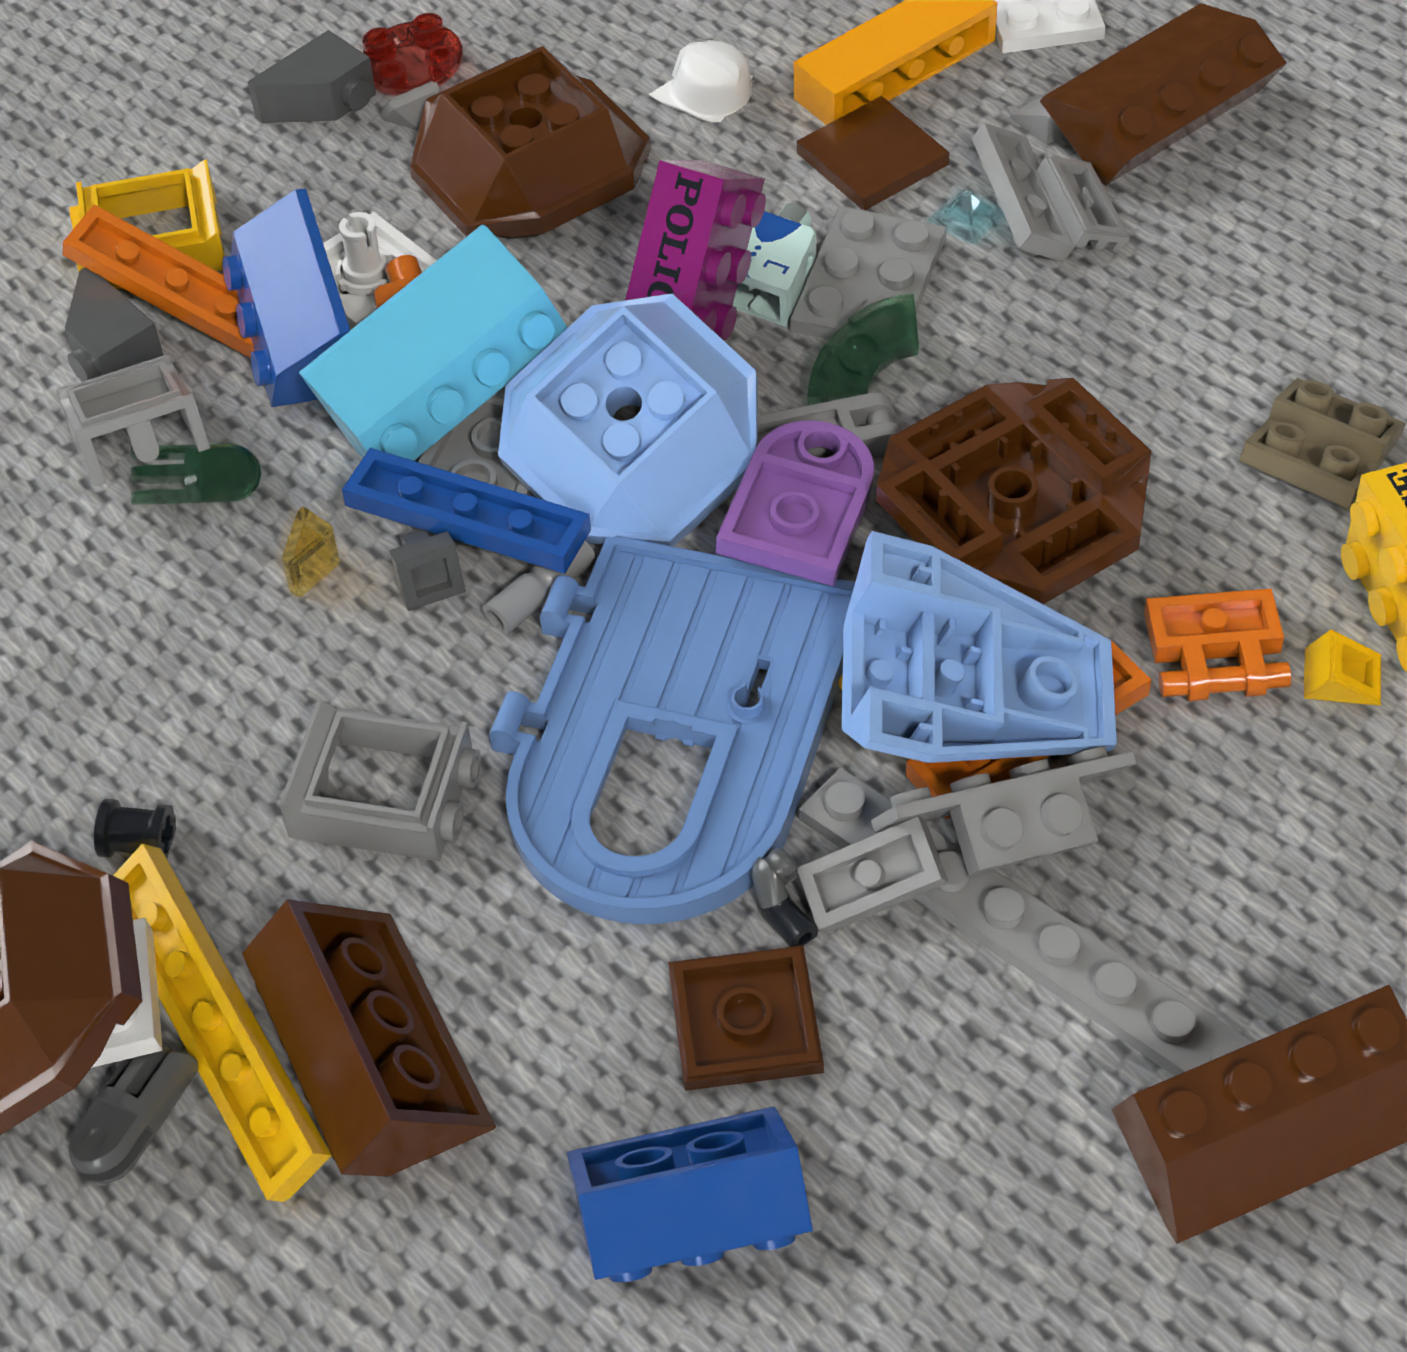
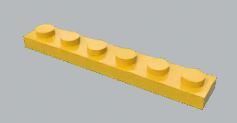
M141 844L113 876L129 884L133 920L145 918L153 930L158 997L187 1052L198 1061V1072L265 1198L270 1201L284 1202L290 1199L332 1155L162 849Z

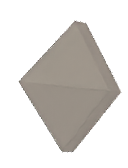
M431 81L391 98L379 115L385 121L419 130L425 100L439 93L438 83Z

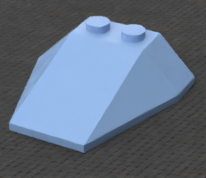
M871 531L866 541L843 627L842 731L866 749L926 763L1076 754L1097 747H1105L1107 752H1111L1117 745L1111 640L931 545Z

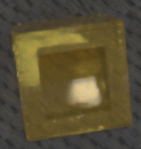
M303 506L296 514L282 555L289 590L295 597H302L340 565L332 525Z

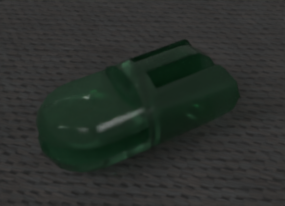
M195 444L158 445L159 455L155 460H184V464L135 466L131 468V481L142 484L185 483L186 489L131 491V504L235 502L246 499L259 485L261 478L260 464L251 451L237 444H209L210 449L201 452L198 451ZM131 446V458L138 459Z

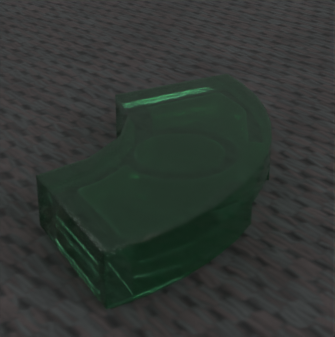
M914 293L880 300L857 311L848 318V322L832 336L826 345H823L816 358L809 379L807 405L868 394L870 387L881 371L896 360L918 355L919 339Z

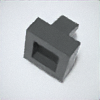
M420 529L400 536L403 546L389 550L399 591L408 611L466 592L455 543L448 531L429 537L425 530Z

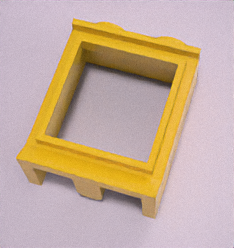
M207 159L191 169L186 168L90 185L89 187H83L81 181L76 182L78 205L69 207L73 229L93 204L119 218L189 206L192 228L152 236L215 271L223 270V257L225 253L220 237L222 230L215 204L217 203ZM77 264L78 272L85 267ZM105 279L115 289H121V287Z

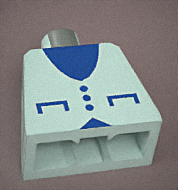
M789 203L782 208L778 215L764 211L760 223L755 228H752L747 250L751 252V264L745 280L737 286L733 307H736L737 310L787 328L789 327L790 318L817 258L816 232L811 228L812 219L810 214L803 207Z

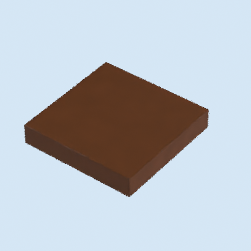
M882 96L797 140V154L861 210L873 207L949 165L950 152Z
M804 945L668 962L685 1091L824 1073V1062Z

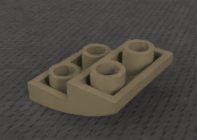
M1296 378L1275 398L1269 419L1245 441L1239 462L1350 509L1356 500L1361 474L1379 469L1402 435L1406 423L1389 416L1388 412L1378 405L1357 403L1335 394L1330 386L1322 382Z

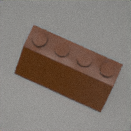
M1200 3L1046 94L1040 102L1083 161L1091 162L1101 183L1106 186L1261 91L1287 62L1255 19Z
M287 899L243 951L242 955L341 1175L388 1177L494 1130L496 1125L391 914Z
M1390 984L1134 1093L1111 1109L1163 1222L1176 1244L1407 1142V1018Z

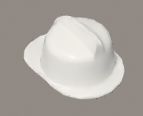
M715 40L693 42L680 50L672 72L674 78L649 94L662 104L686 112L698 119L709 122H721L725 116L736 112L747 103L751 97V79L753 76L749 73V66L744 55L735 46Z

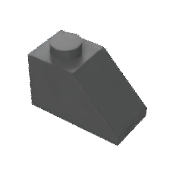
M330 30L322 33L247 81L255 118L261 123L337 121L352 110L362 109L376 95L370 57Z
M87 268L80 270L65 325V331L72 350L67 355V358L76 376L83 382L164 356L155 323L103 277Z

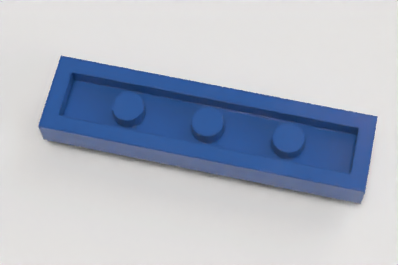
M369 448L342 488L344 503L347 507L434 534L448 531L454 540L564 574L591 531L589 513L373 448Z

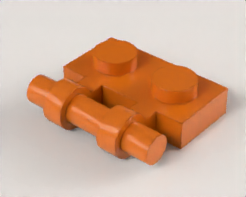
M1272 588L1146 598L1144 617L1154 662L1180 661L1182 668L1180 671L1159 672L1158 682L1161 697L1186 695L1189 702L1208 700L1210 693L1244 691L1245 697L1266 695L1267 689L1291 686L1289 663L1265 664L1263 658L1265 654L1281 653L1284 641V634ZM1237 657L1239 666L1207 668L1205 659Z

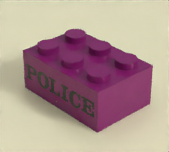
M659 160L625 301L673 294L722 340H727L734 329L737 318V309L733 307L737 286L745 280L751 264V252L747 250L752 228H755L760 223L765 210L766 196L762 193L765 178L704 160Z

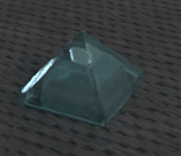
M959 188L928 219V223L946 226L947 233L975 245L1004 216V213L999 206L967 189Z

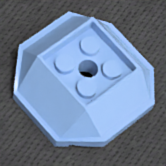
M673 294L592 305L505 385L498 456L501 463L537 498L589 513L591 531L586 538L588 543L604 544L606 537L617 535L674 546L693 531L741 483L758 445L757 373L750 364ZM634 405L641 408L640 412L632 419L622 421L613 418L616 411L624 406Z

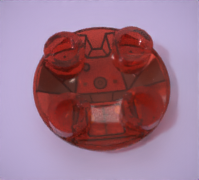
M423 13L411 22L397 24L388 29L382 27L373 28L364 34L362 39L363 53L370 57L375 89L391 95H401L431 81L433 83L437 82L438 86H440L456 73L463 59V47L460 39L452 30L443 25L442 18L435 13Z

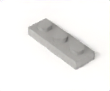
M983 122L971 139L980 157L982 169L987 174L996 194L997 204L1003 211L1011 229L1014 243L1029 256L1036 257L1040 255L1053 260L1064 261L1075 246L1036 172L1039 163L1027 137Z

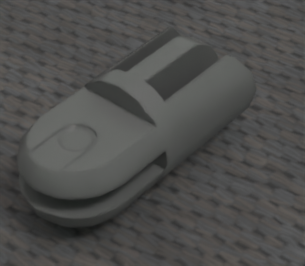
M162 1045L163 1051L120 1061L74 1129L68 1143L70 1161L83 1178L90 1183L109 1184L123 1178L134 1168L197 1073L198 1061L194 1057L181 1051H173L169 1047Z

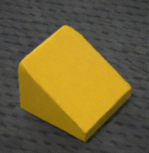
M1330 629L1305 648L1304 698L1380 706L1381 654Z

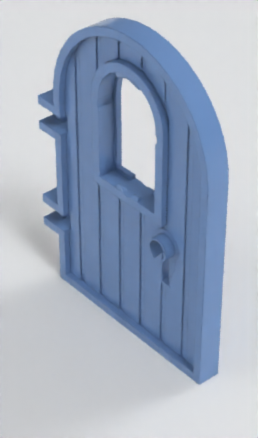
M617 535L606 537L585 587L579 586L576 580L569 576H557L540 613V622L543 634L564 639L537 703L530 702L525 695L516 691L507 692L489 732L493 751L514 755L506 785L507 815L515 847L523 863L534 878L555 897L573 908L606 920L632 924H662L697 917L724 906L749 890L754 885L751 871L758 857L765 859L773 849L783 848L789 835L839 688L838 680L843 674V627L855 582L837 579L835 586H830L729 557ZM569 610L591 614L590 622H585V617L568 614ZM759 669L768 670L762 687L760 688L758 685L757 688L758 704L748 707V699ZM520 725L544 730L541 740H536L535 735L518 732ZM627 729L655 735V739L666 741L676 738L686 746L694 747V745L712 748L681 832L664 849L644 856H626L610 851L596 839L591 829L593 809L597 805Z

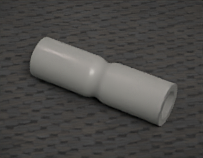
M585 540L565 574L534 564L529 573L522 574L482 607L484 617L493 626L498 625L502 621L503 625L499 630L505 635L509 634L545 604L557 576L566 575L575 579L595 563L596 557L593 549Z

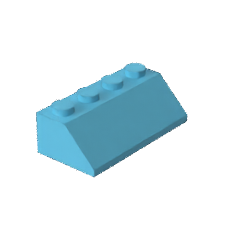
M482 224L303 368L299 374L362 458L369 448H373L414 461L501 390L568 327L538 282L490 229Z

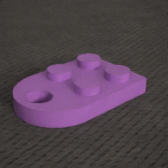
M797 421L782 425L769 432L757 445L716 537V554L835 586L872 492L874 462L868 447L858 436L849 430L824 421ZM815 447H824L832 450L835 455L819 458L807 451Z

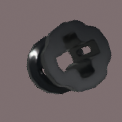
M104 799L97 811L94 825V848L97 856L111 858L115 852L133 854L141 844L161 848L165 857L168 858L176 832V816L173 806L159 804L155 810L121 807L118 800Z

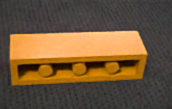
M904 0L794 61V100L826 125L880 96L890 101L994 42L996 37L997 2L994 0Z

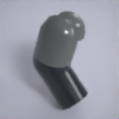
M776 848L765 859L758 857L751 871L760 913L789 947L805 945L816 938L819 931L817 926L790 898L785 888L788 882L794 881L799 875L796 862L785 849Z

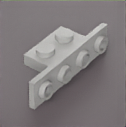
M1105 747L1092 748L1069 756L1067 758L1069 766L1050 770L1048 760H1040L1011 769L1009 771L1011 779L991 783L989 774L984 773L951 783L952 793L932 797L929 787L917 788L897 794L890 798L892 808L872 819L871 822L874 833H877L916 816L929 821L951 815L968 875H973L1088 847L1098 842L1081 785L1112 777L1137 764L1133 751L1108 757Z

